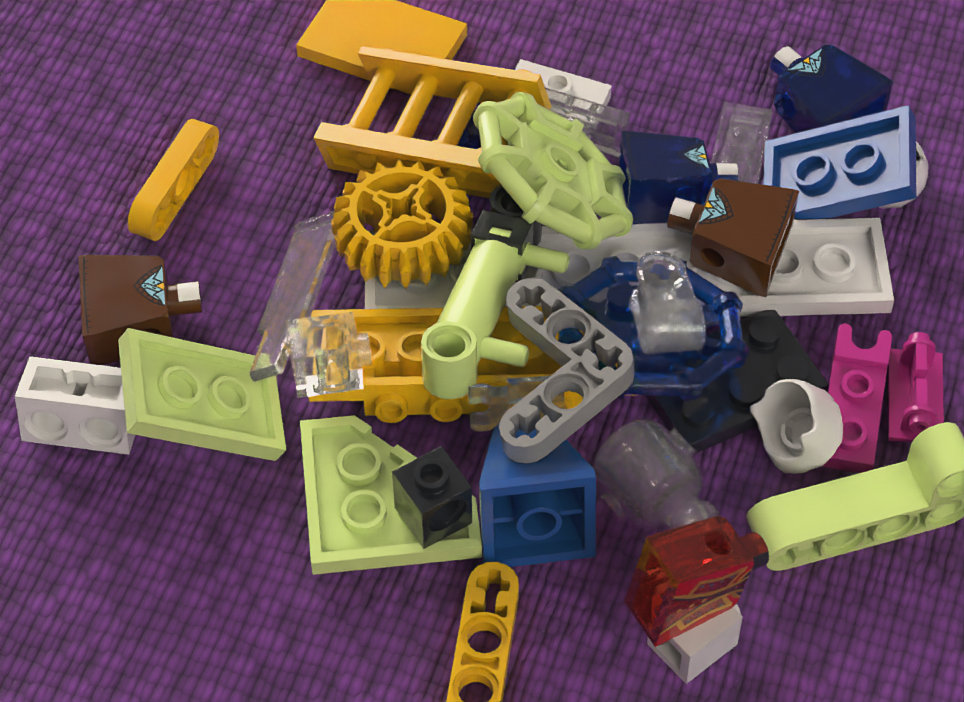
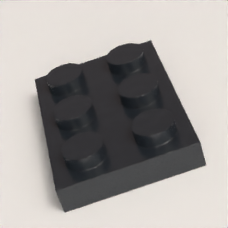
M776 310L762 311L637 364L638 385L686 458L758 427L757 421L750 412V407L761 401L765 396L766 389L777 381L797 379L821 388L826 392L829 387L825 378Z

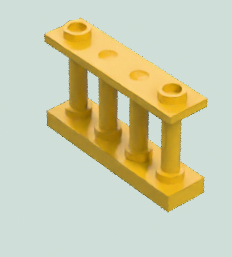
M361 46L358 55L370 80V84L349 124L340 126L321 122L314 140L328 169L359 174V171L362 170L374 174L378 162L385 168H393L398 159L401 160L405 167H413L420 160L425 171L439 166L444 178L455 177L459 190L466 191V194L490 198L491 192L500 183L492 173L483 172L478 162V157L482 153L481 148L472 149L457 146L477 104L486 101L497 103L510 99L516 92H525L531 94L539 105L549 110L552 106L541 74L532 73L524 69L510 70L403 53L390 48L377 49ZM389 88L412 92L393 132L380 133L368 130ZM433 95L457 99L437 140L426 141L412 138ZM501 136L502 145H507V140Z

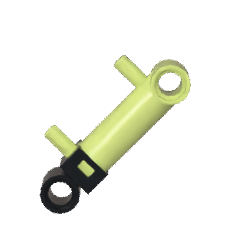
M501 184L496 186L491 192L490 211H482L471 233V252L437 323L429 327L422 335L423 383L432 395L442 399L461 398L474 389L478 377L477 365L481 358L518 367L526 365L529 357L527 346L491 337L506 304L507 292L515 282L525 278L529 266L563 274L567 271L570 257L568 253L538 246L541 242L542 224L537 221L529 224L522 218L524 211Z

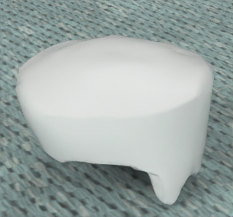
M797 379L777 381L766 389L765 396L761 401L750 407V412L758 423L763 445L769 458L784 473H805L808 470L823 466L842 443L843 422L839 405L828 392L805 381Z

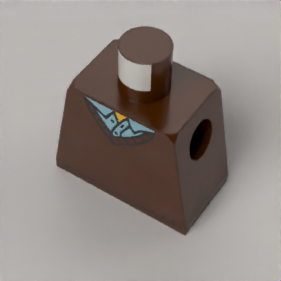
M718 179L713 182L704 205L676 197L669 213L667 228L692 234L689 261L694 267L754 294L766 297L794 224L799 191L790 188Z
M78 256L82 336L90 364L104 365L119 361L118 340L128 328L174 338L172 316L203 313L199 281L169 285L164 259L159 256Z

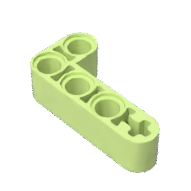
M940 423L927 428L915 437L911 444L907 461L772 496L755 504L748 511L746 518L761 554L769 551L767 568L775 571L791 569L945 527L964 517V436L959 426L955 423Z

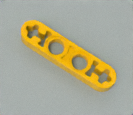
M486 562L477 566L470 573L466 586L446 702H464L461 700L459 693L465 685L472 682L483 683L491 689L493 695L488 702H503L519 602L518 577L514 570L506 564ZM490 583L500 584L501 589L497 594L495 614L485 612V591L489 589ZM490 631L500 638L501 643L495 651L480 653L473 650L468 641L474 633Z

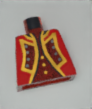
M719 515L646 537L624 602L654 647L734 607L739 601L750 572L767 565L769 561L767 545L756 532L739 537L728 520Z

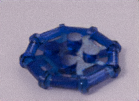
M617 256L604 258L599 268L572 286H562L558 289V291L624 341L632 350L635 372L633 383L617 397L618 399H623L625 395L681 396L687 402L700 398L701 391L731 368L742 367L749 355V348L743 342L740 320L743 303L735 292H724L689 269L685 260L676 258L673 263L620 261ZM629 282L665 283L663 287L631 286ZM606 287L609 288L606 299L600 303L589 300ZM693 297H695L705 305H695L694 303H692ZM719 324L721 340L707 337L705 328ZM644 327L656 329V334L646 333ZM566 328L558 332V341L564 344L576 343L584 337L577 328ZM692 357L694 363L699 359L705 360L694 369L685 366V363ZM598 360L599 370L601 371L607 366ZM613 365L610 368L616 370L619 366Z

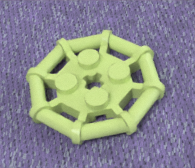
M516 92L510 99L497 103L486 101L478 105L473 114L474 124L479 129L482 151L478 157V162L483 172L492 173L524 211L522 214L524 220L529 224L537 221L573 239L574 244L578 248L586 250L596 248L602 240L609 237H621L629 233L633 225V215L626 207L623 183L626 177L621 167L612 165L582 130L584 127L583 123L577 118L570 121L539 105L531 94L525 92ZM501 136L507 140L508 145H502ZM595 212L602 218L598 219Z

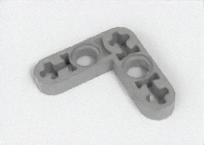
M538 278L522 279L514 283L506 296L509 320L513 327L562 366L510 408L501 418L499 430L503 451L508 458L515 462L526 464L537 462L547 456L627 390L633 383L635 375L633 354L629 346L551 284ZM540 302L542 305V312L539 311L536 307H534L538 305ZM525 303H528L529 306H526V307L523 309V308H522V305L525 304ZM566 328H577L585 334L580 341L572 344H564L555 339L556 334ZM598 360L601 361L607 367L603 368L600 371L598 366ZM618 363V369L614 370L610 368L611 366ZM567 391L576 392L583 397L579 405L570 409H562L552 403L558 394ZM540 412L544 414L542 419H540ZM522 430L528 434L536 430V436L530 438L524 434L516 438V432Z

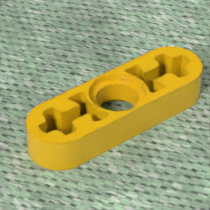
M189 119L184 124L131 205L128 215V230L130 233L153 241H158L164 235L215 156L219 143V130L216 126L196 119Z

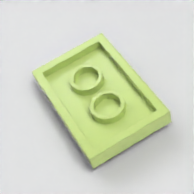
M128 328L119 338L127 433L276 461L286 451L274 359Z

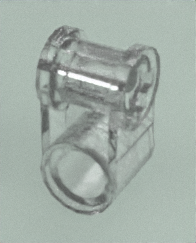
M653 251L640 257L636 267V276L639 282L638 288L633 290L629 301V307L636 323L638 339L643 353L656 354L701 350L705 341V319L702 307L694 295L686 272V266L681 259L668 252Z

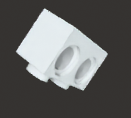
M29 357L15 394L21 441L130 454L135 435L127 433L121 368Z

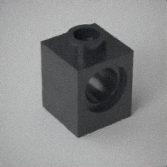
M442 446L392 471L395 509L423 549L472 523V487Z

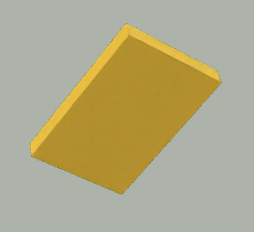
M326 0L296 44L297 56L369 80L358 55L361 46L377 49L390 48L403 53L452 60L467 37V23L397 0ZM398 90L410 95L412 94L410 91Z

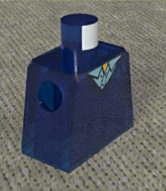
M824 45L805 58L787 46L779 50L770 63V69L779 76L774 101L775 109L795 133L887 111L893 81L834 45Z
M634 131L621 132L619 167H621L626 177L623 183L626 207L633 215L634 225L668 222L669 213L676 197L704 205L714 181L718 179L738 181L737 164L709 163L705 143L699 138Z

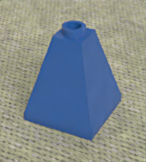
M540 412V419H542L544 415ZM503 416L497 417L479 480L483 564L486 562H499L509 567L596 557V475L594 468L567 439L537 462L527 464L515 462L508 458L503 451L499 424ZM519 430L516 432V438L524 434L533 438L536 436V430L528 434Z

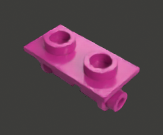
M912 333L903 344L902 350H890L888 364V441L912 443L915 437L931 426L944 423L942 353H936V346L926 333Z

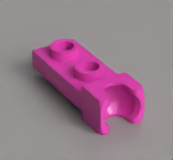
M843 323L838 327L831 362L828 393L839 405L843 422V438L834 455L821 467L856 473L873 470L892 342V334L887 330L880 331L875 346L869 349H861L852 341V327L849 324Z

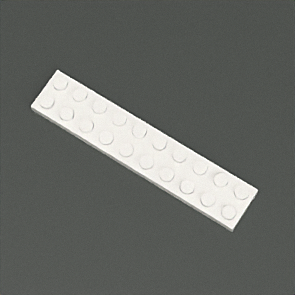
M880 218L794 220L766 297L754 294L694 267L689 261L692 234L667 228V223L633 224L626 235L621 237L612 236L602 240L592 250L580 249L574 244L573 239L547 226H542L541 242L538 246L568 253L570 260L567 271L562 274L529 266L524 278H538L548 282L576 305L631 304L633 320L750 317L765 310H776L780 316L891 313L894 303ZM374 230L368 231V232H370L372 235H375V234H376V233H374ZM471 243L468 250L463 251L460 265L449 264L446 278L432 273L427 286L419 279L411 280L405 290L400 281L392 280L384 289L379 276L366 281L365 309L444 308L471 252Z

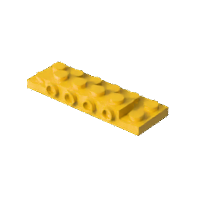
M631 304L578 305L624 341L632 350L635 372L633 383L619 396H637L638 371ZM534 306L542 312V306ZM504 307L491 337L527 346L529 357L526 365L518 367L481 358L477 365L478 377L474 389L461 398L442 399L432 395L424 386L422 379L421 340L424 332L437 323L444 308L312 310L308 368L309 402L364 401L365 416H376L379 420L386 423L400 422L407 415L431 414L438 421L451 422L458 419L462 414L483 413L496 421L497 417L503 416L510 408L562 366L513 327L509 320L508 308ZM566 328L559 331L555 339L564 344H572L580 341L585 334L577 328ZM598 360L599 370L601 371L607 366ZM618 363L611 366L610 368L614 370L618 369ZM567 391L558 394L552 403L559 408L570 409L579 405L583 397L576 392Z

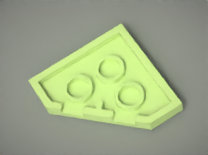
M355 415L300 421L313 575L482 558V541L476 497L472 495V523L423 549L395 509L392 471L417 459V457L398 444L392 447L374 435L372 427Z

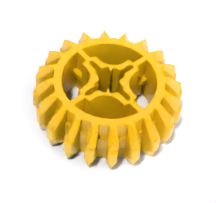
M398 159L393 168H385L378 162L374 174L360 170L356 179L357 183L345 182V187L342 191L343 196L336 197L333 219L331 220L332 234L335 235V247L339 252V256L345 257V263L350 271L360 269V274L365 282L379 276L384 289L392 280L400 281L406 290L411 280L419 279L427 286L432 273L446 278L449 264L460 265L463 251L468 250L471 243L473 213L470 212L466 191L459 190L455 177L444 178L439 166L425 171L420 160L413 167H405L401 160ZM429 212L434 214L441 221V224L432 220V215ZM365 223L374 227L375 235H372L363 227Z

